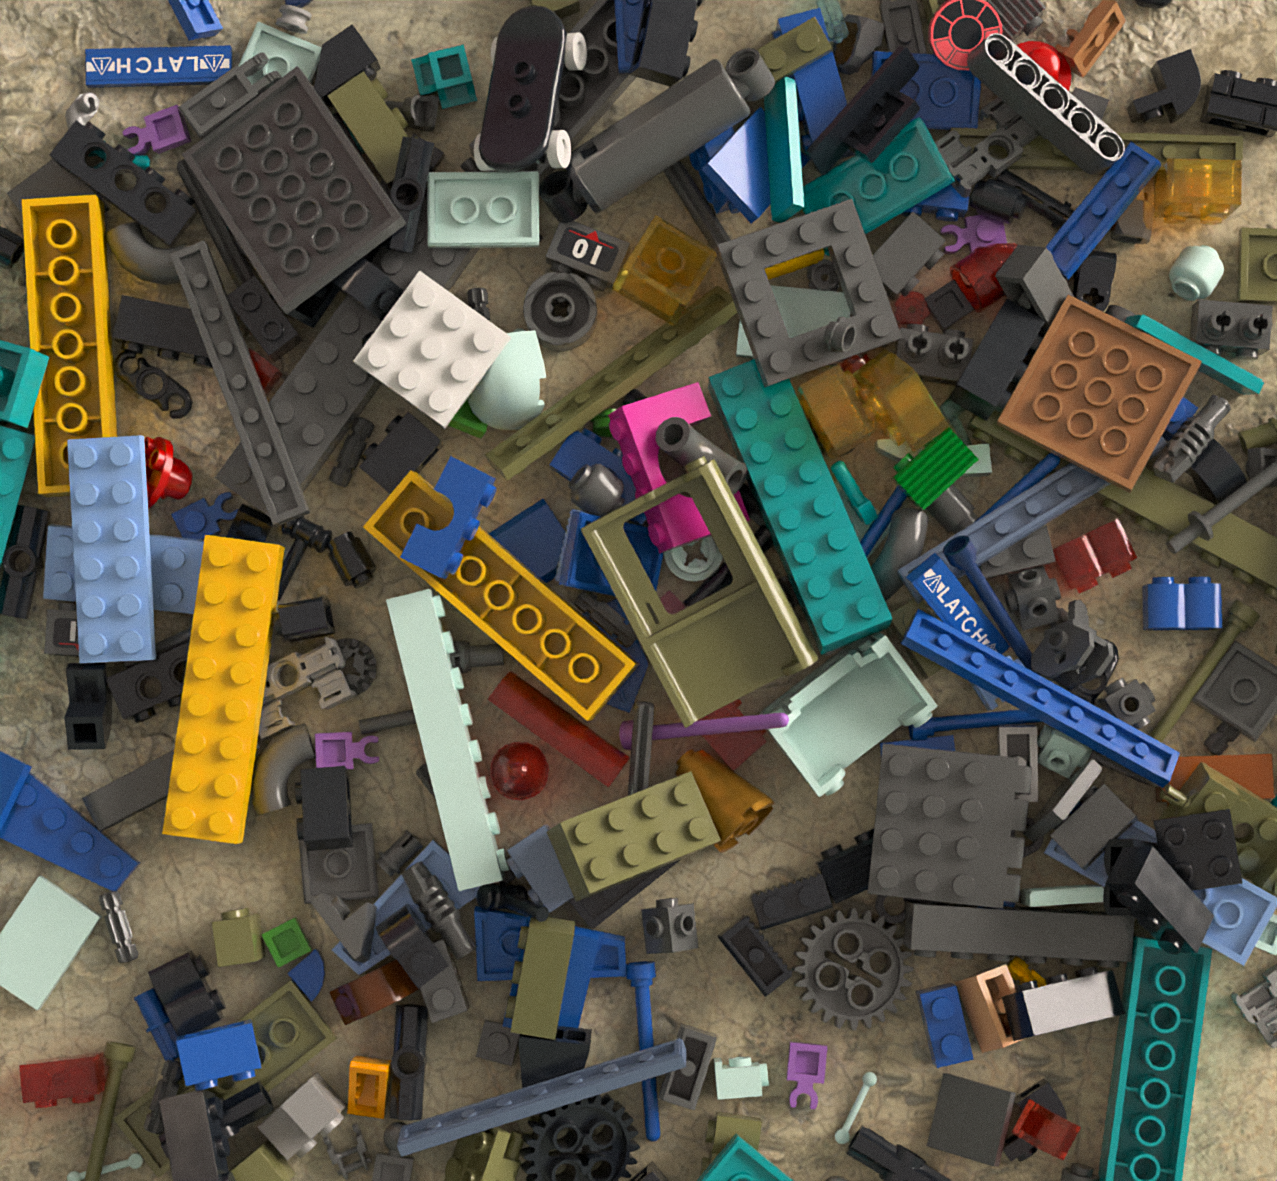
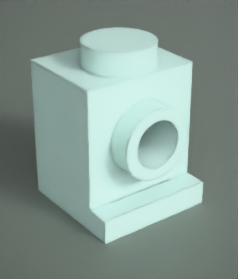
M751 1057L729 1058V1065H722L721 1058H713L717 1100L762 1096V1086H769L767 1063H752Z

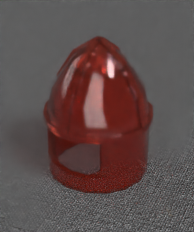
M993 243L983 247L978 246L974 252L950 266L951 279L956 281L975 312L980 313L1002 298H1007L995 275L1018 244ZM960 273L968 280L970 285L964 283Z
M513 742L504 745L495 753L491 761L490 777L493 786L498 793L508 799L524 801L533 798L544 789L548 781L549 766L546 756L537 746L528 742Z

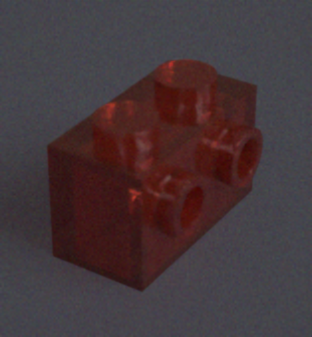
M103 1052L34 1060L19 1065L23 1103L34 1102L35 1108L58 1105L57 1099L71 1097L72 1104L95 1101L94 1095L104 1091L106 1080Z

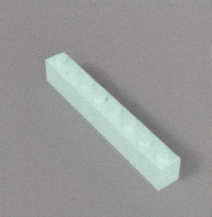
M426 589L387 599L386 602L458 891L502 881L505 879L504 871L509 870V865L506 862L507 855L504 848L498 850L495 835L500 834V827L496 813H489L486 798L491 797V791L487 777H480L477 762L482 761V755L477 739L471 741L468 726L473 725V719L468 703L462 704L459 690L464 689V683L459 667L453 668L449 654L455 653V647L450 631L444 632L441 617H445L446 612L441 595L435 596L434 590Z

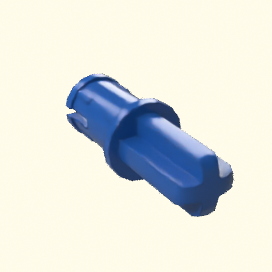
M155 988L134 997L149 1027L145 1030L147 1033L151 1032L164 1060L179 1058L176 1044L178 1035Z

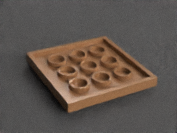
M1067 295L1000 415L997 425L1131 493L1202 361Z

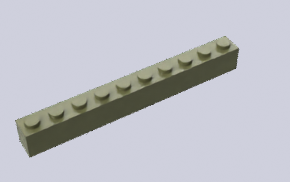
M994 410L987 421L973 414L966 427L973 432L971 436L973 439L982 444L989 443V446L995 443L1006 449L1004 452L1005 456L1021 464L1026 460L1037 465L1051 453L998 426L997 421L1003 410L1001 413ZM1060 457L1059 465L1045 478L1065 467L1070 462ZM1145 467L1131 493L1110 484L1092 495L1103 501L1101 507L1117 516L1125 513L1136 519L1134 525L1152 534L1157 530L1168 536L1166 541L1190 525L1188 521L1189 513L1196 511L1203 515L1216 506L1175 483L1157 477L1153 471ZM1230 513L1211 527L1214 536L1212 539L1206 541L1199 536L1181 549L1186 551L1187 548H1190L1200 553L1199 559L1209 566L1219 568L1222 565L1233 571L1231 576L1245 585L1252 586L1253 582L1266 589L1264 594L1267 597L1277 601V538Z

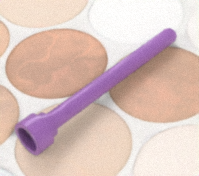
M771 713L701 720L694 722L687 728L684 727L682 722L653 725L652 740L783 728L788 725L789 717L785 713ZM633 720L623 721L620 725L619 736L625 750H631Z

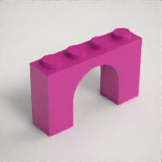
M699 382L621 406L608 415L610 418L609 427L611 434L618 441L623 454V467L626 473L631 476L636 489L635 498L666 483L658 463L660 447L656 442V431L659 425L671 417H679L684 419L689 425L695 426L711 417ZM738 490L734 497L748 522L750 519ZM677 494L644 512L649 524V537L652 543L657 546L659 554L711 536L693 499Z

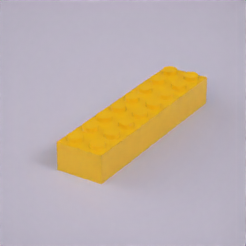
M96 195L22 199L30 348L49 356L33 409L38 494L47 498L70 496L68 439L117 437L104 202Z
M410 470L363 528L585 720H593L640 664L480 526L471 541L465 540L459 552L463 554L461 564L455 574L449 573L446 579L440 578L400 558L416 524L437 531L447 527L454 515L452 502L443 494L435 491V487L421 475Z
M205 535L162 834L232 844L243 842L274 627L273 613H276L285 547L281 545Z

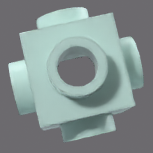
M1046 725L1037 738V746L1040 747L1038 763L1068 779L1077 766L1081 768L1087 763L1092 749Z

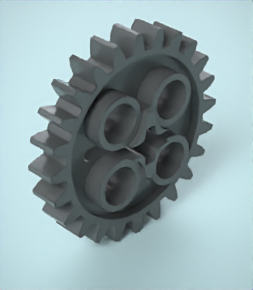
M849 908L847 918H844L840 910H834L833 922L824 915L820 916L823 927L819 929L814 925H809L808 928L813 937L811 939L799 938L801 943L806 946L805 951H794V955L802 959V964L792 967L793 971L802 973V978L796 980L794 986L806 988V991L799 997L800 1000L807 1001L812 999L813 1002L808 1011L815 1013L822 1009L820 1020L825 1023L832 1016H835L834 1026L837 1028H841L846 1019L851 1030L857 1029L858 1020H861L866 1028H871V1017L873 1016L880 1022H885L883 1010L887 1009L896 1013L897 1009L893 1004L894 999L903 1001L907 999L899 991L901 986H912L910 981L903 978L904 973L914 971V967L904 965L903 962L904 959L912 955L909 951H900L899 947L904 944V937H892L897 929L896 925L887 926L885 929L882 928L885 921L884 916L880 917L879 915L871 922V911L864 910L860 919L858 918L856 908ZM850 933L854 939V946L850 952L843 954L839 950L837 942L842 934ZM829 950L847 962L855 963L857 961L856 967L880 980L881 986L876 987L862 977L853 974L848 977L850 971L826 958L824 952ZM881 951L886 958V964L881 971L874 972L870 967L869 961L874 953ZM831 965L836 971V978L832 984L824 986L819 980V974L823 967ZM863 984L868 990V996L863 1003L856 1005L851 998V993L855 986Z

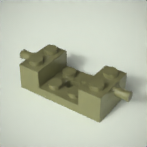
M1202 761L1180 791L1173 788L1170 784L1164 786L1166 791L1162 789L1160 798L1170 804L1159 819L1230 809L1233 828L1240 823L1250 824L1251 830L1245 837H1235L1241 875L1251 880L1255 886L1277 897V807Z

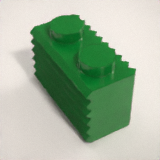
M937 427L934 428L920 441L924 448L915 457L907 453L892 467L897 473L891 479L921 511L925 510L979 460L949 427L945 428L942 432Z

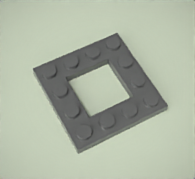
M852 199L732 239L714 247L764 387L902 338ZM828 248L852 317L847 318V322L856 326V338L852 348L847 353L841 351L837 353L830 352L828 344L824 342V332L827 326L789 338L765 269Z

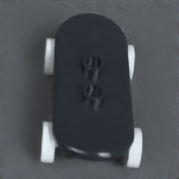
M531 5L522 7L512 13L501 27L498 37H495L492 42L491 60L493 67L481 133L477 135L474 144L475 162L481 171L511 172L528 167L534 162L545 164L546 157L544 153H547V158L552 168H566L569 165L571 143L568 133L565 130H553L564 63L570 71L582 70L586 64L587 48L584 36L580 32L567 33L558 15L544 6Z

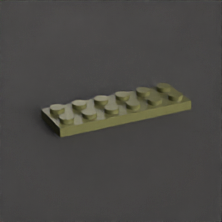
M291 979L237 1021L252 1020L262 1067L255 1069L256 1076L234 1082L232 1075L218 1078L217 1086L204 1090L213 1092L215 1097L217 1096L219 1099L223 1098L225 1100L260 1081L269 1092L338 1037L298 985ZM184 1076L177 1082L179 1088L176 1096L195 1091L194 1084L185 1085ZM156 1085L113 1119L159 1178L171 1169L170 1160L166 1157L158 1137L161 1134H155L144 1129L147 1114L152 1112L149 1108L157 1087Z

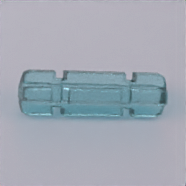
M816 0L817 7L822 12L829 41H835L836 44L841 43L843 39L848 37L849 31L838 0Z

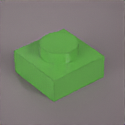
M467 398L448 426L481 439L488 425L483 423L472 412Z
M297 917L262 934L278 968L313 950Z

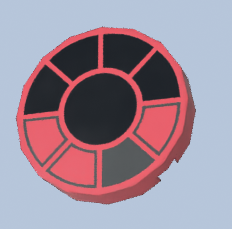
M948 0L938 8L930 21L928 41L933 54L944 65L956 70H969L967 65L969 53L990 34H1002V23L995 9L984 0Z

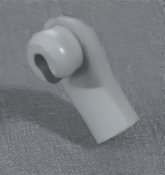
M91 92L80 94L70 105L65 114L68 130L75 120L85 125L94 116L100 105L99 99L95 94Z

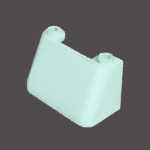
M877 632L845 646L767 706L759 715L771 713H785L788 715L789 723L786 727L765 730L815 794L821 797L823 794L829 796L843 786L844 781L842 778L846 774L844 770L846 767L901 725H913L917 728L926 723L933 715L931 711L938 707V705L887 636Z

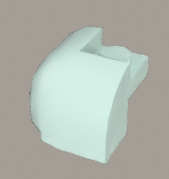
M535 330L506 333L511 336L510 341L467 400L472 412L483 423L495 429L519 430L539 416L545 406L543 400H539V379L546 378V373Z

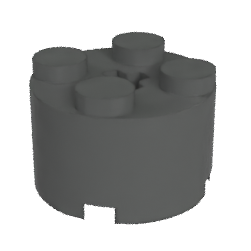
M551 272L536 279L527 290L523 305L524 318L528 331H536L540 345L556 352H564L581 346L590 338L598 320L597 302L593 290L584 279L571 273ZM558 305L562 309L568 306V316L563 318L559 315L555 318L554 307Z

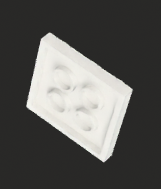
M419 271L353 362L445 429L510 341L511 336Z

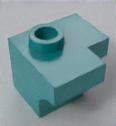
M464 44L430 52L425 56L411 59L419 93H421L420 96L438 92L442 110L477 101Z

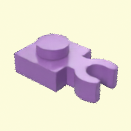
M174 105L145 116V128L140 129L136 126L126 128L122 132L123 136L128 139L136 136L139 137L138 144L127 150L133 155H144L152 146L153 151L160 154L192 142L185 117L179 110V106Z
M983 215L965 217V228L961 229L957 225L950 224L942 227L940 230L941 235L952 234L956 238V244L944 247V254H955L960 251L962 246L967 245L969 246L970 255L1004 250L1008 247L1004 223Z
M352 732L315 734L316 768L345 766L347 770H353V759L359 758L366 764L378 763V756L369 757L364 752V747L368 743H378V737L366 736L359 742L353 743Z
M789 1042L786 1079L797 1081L796 1087L791 1090L789 1095L791 1107L796 1108L798 1095L806 1093L810 1096V1109H816L818 1096L813 1089V1083L824 1084L827 1045Z

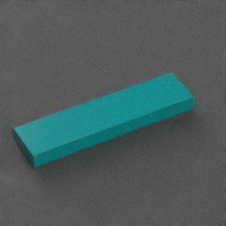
M783 77L774 85L770 93L764 97L772 221L778 223L787 221L804 208L796 83L794 79Z
M1144 314L1129 316L1124 322L1202 361L1198 371L1242 395L1259 394L1264 385L1262 379Z

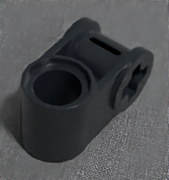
M1092 250L1073 274L1074 286L1072 294L1074 298L1088 304L1084 299L1087 296H1091L1092 303L1096 304L1094 308L1102 312L1108 307L1116 269V253Z

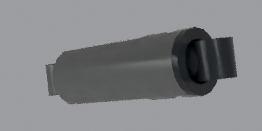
M753 48L742 49L731 56L726 64V70L718 59H712L573 150L569 165L565 168L567 171H556L548 175L539 186L540 197L555 218L562 223L578 219L587 209V205L597 215L748 117L750 109L745 100L756 101L769 94L775 83L772 73L760 53Z

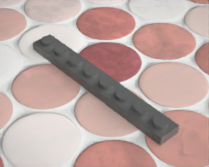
M203 240L171 253V259L272 524L278 527L310 514L208 244Z

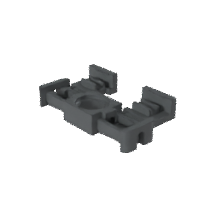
M999 97L983 107L978 117L981 121L991 117V120H995L997 123V130L978 143L972 153L970 145L965 147L959 141L961 136L955 129L935 142L949 172L955 180L951 185L964 198L969 197L972 189L971 186L989 173L992 178H995L1018 161L1024 151L1023 147L1038 136L1046 140L1041 133ZM993 145L1002 146L1007 151L1008 156L1004 159H995L988 153V148Z

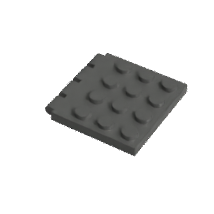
M883 743L868 894L1003 908L1004 901L1019 902L1021 875L1007 873V867L1022 868L1025 838L1011 836V830L1026 831L1029 801L1014 798L1015 792L1030 793L1032 767L1018 765L1019 758Z

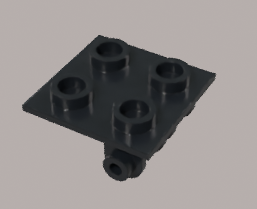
M1230 809L1153 820L1159 854L1192 891L1243 883Z

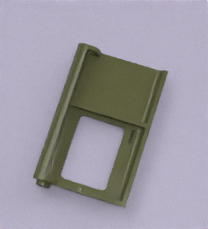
M701 456L684 466L687 471L686 473L581 528L587 543L685 728L783 675L789 676L797 673L818 660L811 643L715 459L707 461L705 456ZM681 492H687L693 499L729 568L733 581L723 589L677 613L670 614L665 610L623 526L629 519Z

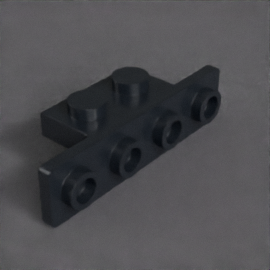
M900 45L806 150V156L820 174L826 175L847 150L873 163L920 110L919 105L914 99L900 92L919 70L918 63L907 47Z

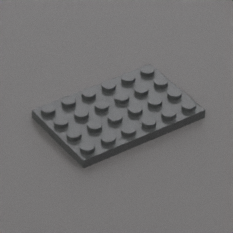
M298 66L182 154L279 307L286 314L407 224Z

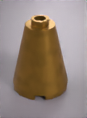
M691 749L684 753L676 762L678 769L675 775L677 777L690 771L693 774L721 841L714 844L719 853L726 852L739 844L735 837L738 838L745 833L749 836L765 821L774 809L772 805H775V803L769 796L704 750L695 752Z

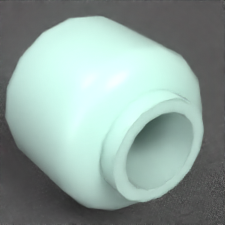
M1206 245L1188 246L1181 251L1170 269L1169 278L1172 289L1177 295L1186 300L1205 299L1211 295L1220 281L1224 267L1218 253L1213 248Z

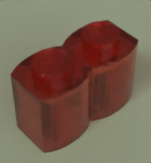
M1119 519L1106 523L1053 549L1054 564L1067 591L1076 588L1079 594L1099 585L1096 579L1099 576L1109 572L1111 577L1114 578L1131 570L1132 567L1129 562L1137 559Z

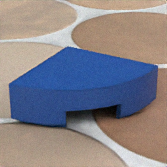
M317 948L287 973L310 1001H313L318 996L325 979L324 960Z

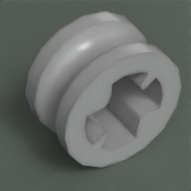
M281 5L279 11L282 13V16L276 19V25L291 32L306 34L308 27L305 24L306 21L311 20V13L292 5Z

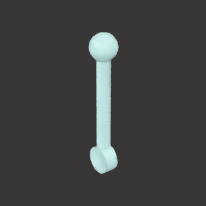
M867 1072L863 1075L862 1080L864 1084L843 1127L835 1132V1140L839 1144H845L849 1141L851 1125L869 1088L877 1082V1076L873 1072Z
M133 1153L126 1160L103 1166L101 1174L129 1166L137 1169L143 1164L144 1159L139 1153ZM71 1171L67 1175V1181L84 1180L86 1171L81 1173Z

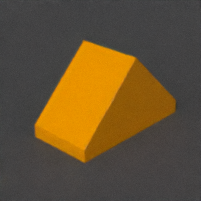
M355 1056L351 1060L349 1066L347 1114L384 1119L392 1071L391 1060Z

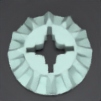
M712 536L704 538L700 544V552L704 555L703 557L708 559L707 562L703 559L695 558L692 562H689L688 566H685L687 553L683 550V547H678L664 552L668 568L678 578L695 582L707 579L719 568L722 561V555ZM695 542L686 545L692 547L695 544Z

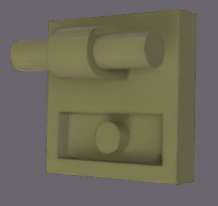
M498 1126L457 1139L453 1156L448 1160L445 1167L444 1181H515L521 1165V1161L518 1159L520 1156L519 1150L522 1149L524 1144L521 1136L524 1134L517 1131H512L510 1134Z

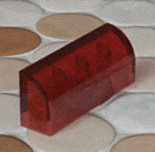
M512 671L502 679L487 699L608 788L630 760L627 754Z

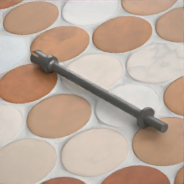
M1277 460L1205 514L1201 515L1196 511L1189 513L1188 521L1190 525L1166 542L1170 552L1176 554L1199 536L1206 541L1214 537L1211 528L1213 525L1277 479Z

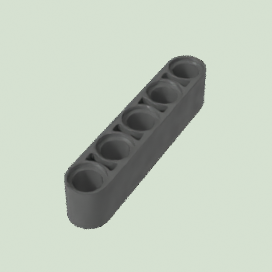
M999 33L990 34L969 53L967 65L972 74L1084 172L1090 175H1098L1123 156L1124 143L1120 136L1006 36Z
M257 742L256 751H257L258 749H260V746H259L258 742ZM174 750L82 798L99 832L167 798Z

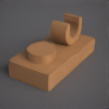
M1102 0L1089 13L1087 21L1080 32L1074 29L1067 30L1066 34L1072 41L1069 47H1063L1059 44L1055 46L1056 50L1065 57L1074 74L1084 78L1126 22L1117 2L1114 0Z

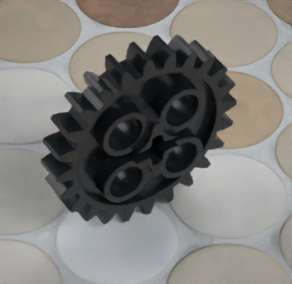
M607 1093L602 1098L599 1094L549 1110L548 1112L539 1113L541 1117L539 1122L530 1120L527 1122L534 1130L533 1133L521 1136L523 1141L529 1145V1147L519 1150V1154L527 1160L520 1165L521 1169L528 1174L525 1178L526 1181H618L620 1177L631 1178L632 1175L625 1168L627 1165L637 1164V1160L630 1152L640 1149L638 1143L632 1139L639 1134L636 1128L631 1125L634 1119L627 1112H624L625 1108L620 1102L614 1103V1099ZM604 1124L601 1132L593 1135L595 1128ZM568 1127L567 1133L562 1138L557 1139L558 1133ZM602 1160L600 1167L591 1171L593 1165ZM567 1163L563 1172L555 1174L558 1167Z

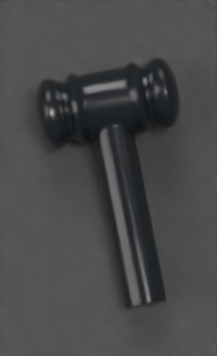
M304 516L285 523L281 527L283 535H290V538L295 540L282 564L278 601L281 600L307 547L309 546L310 549L315 548L318 553H323L327 549V544L332 540L333 534L331 530H324L323 526L313 523Z
M486 884L480 886L477 891V904L482 910H514L540 922L545 921L549 916V911L546 907L528 900L527 891L522 885L501 886Z

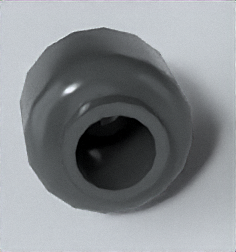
M602 464L583 465L575 473L568 485L571 489L570 498L572 503L587 514L602 517L621 507L625 501L621 497L624 490L623 481Z

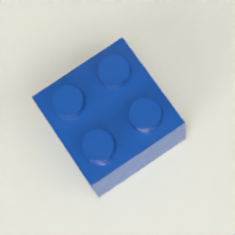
M251 1019L179 1036L176 1039L185 1085L194 1084L195 1091L215 1087L218 1085V1078L232 1075L233 1082L255 1077V1069L262 1068Z

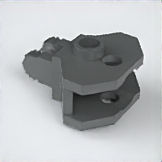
M1081 599L1069 602L1068 613L1063 607L1057 608L1058 621L1050 623V628L1044 631V639L1031 656L1033 671L1070 689L1100 677L1114 657L1113 644L1098 637L1097 631L1089 627L1087 608ZM1082 665L1086 666L1085 671L1079 674L1080 667Z

